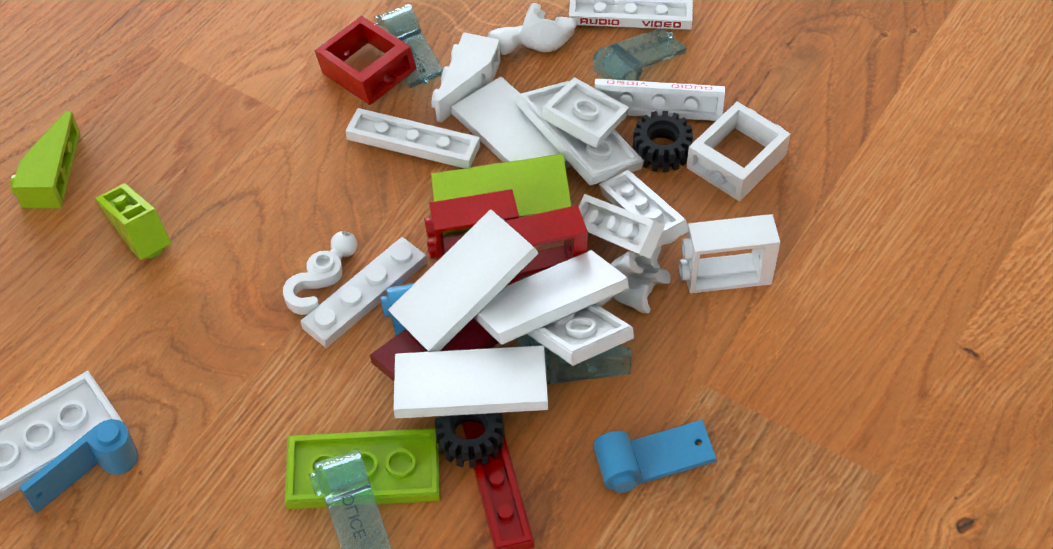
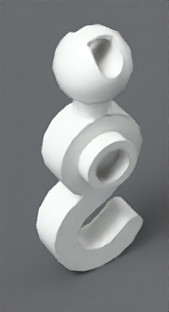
M346 231L337 232L331 239L330 251L314 253L307 261V272L293 275L286 281L283 287V297L289 310L293 313L306 315L319 306L317 297L300 298L296 294L303 289L328 287L340 280L342 276L341 259L350 257L357 249V240L353 234Z

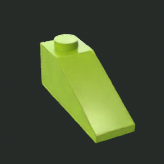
M65 111L19 161L16 175L11 177L10 187L12 194L16 195L21 208H62L80 135L72 111Z
M126 183L95 198L127 246L140 260L156 257L163 252L165 247L172 244L156 209Z

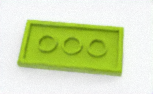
M563 153L431 173L434 202L512 189L519 218L571 206ZM472 227L443 232V235L469 231Z
M435 428L288 436L285 488L286 509L344 506L343 499L345 497L340 495L339 490L348 486L350 488L346 489V497L351 496L354 498L352 506L440 501L439 447ZM351 498L345 499L344 503L346 505H351L353 503V500Z

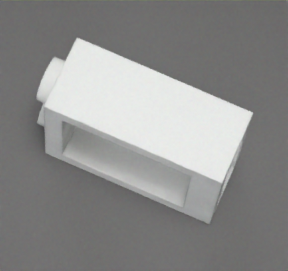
M736 102L689 146L686 168L740 202L786 156L791 133L757 114L753 109ZM734 128L765 146L745 168L713 149Z
M773 214L688 223L689 232H687V237L681 239L683 259L679 260V274L681 280L687 281L689 293L772 284L780 247V239ZM752 249V253L699 259L700 254Z

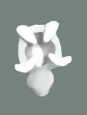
M532 3L527 11L523 25L491 30L487 37L500 40L501 55L513 52L519 45H524L527 48L542 53L552 52L562 47L573 36L577 20L568 17H556L555 21L544 19L545 12L540 9L541 5Z
M661 246L654 250L651 259L632 251H628L615 259L610 265L628 278L629 289L596 304L602 307L614 298L618 302L633 307L641 313H649L651 308L648 305L647 297L652 292L653 287L656 284H669L671 280L670 273L660 268L657 262Z

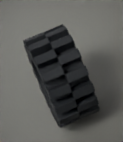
M657 111L651 112V118L647 114L642 116V122L638 120L634 128L633 149L644 160L643 167L647 168L650 164L652 165L651 171L657 172L658 167H662L664 173L669 171L670 166L674 171L679 169V164L684 166L687 163L689 146L693 141L692 127L687 125V120L684 117L679 120V114L673 113L672 117L668 116V111H662L661 116H658ZM655 138H667L672 140L674 143L670 145H658L652 142L651 140Z
M502 413L450 415L435 418V432L439 451L441 454L445 453L446 460L450 463L456 458V464L459 467H463L464 462L469 461L470 468H476V460H481L482 465L489 463L488 455L495 459L498 456V448L502 449L503 438L505 437ZM465 422H478L485 429L480 437L470 440L459 438L455 431L460 424Z

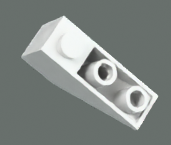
M463 33L459 44H454L451 52V63L449 67H444L441 76V86L439 89H435L432 95L431 107L435 108L436 122L441 123L452 115V105L493 81L501 62L499 39Z

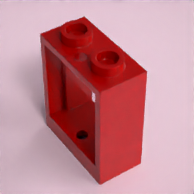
M363 16L357 18L314 50L322 73L368 105L373 104L417 70L411 47ZM368 43L385 53L362 72L357 71L344 62Z
M509 189L429 202L431 217L424 218L429 258L438 261L464 236L443 238V232L473 227L490 209L504 221L519 218L513 190Z
M578 205L505 221L533 247L564 241L562 246L537 251L538 254L506 286L587 252L588 231Z

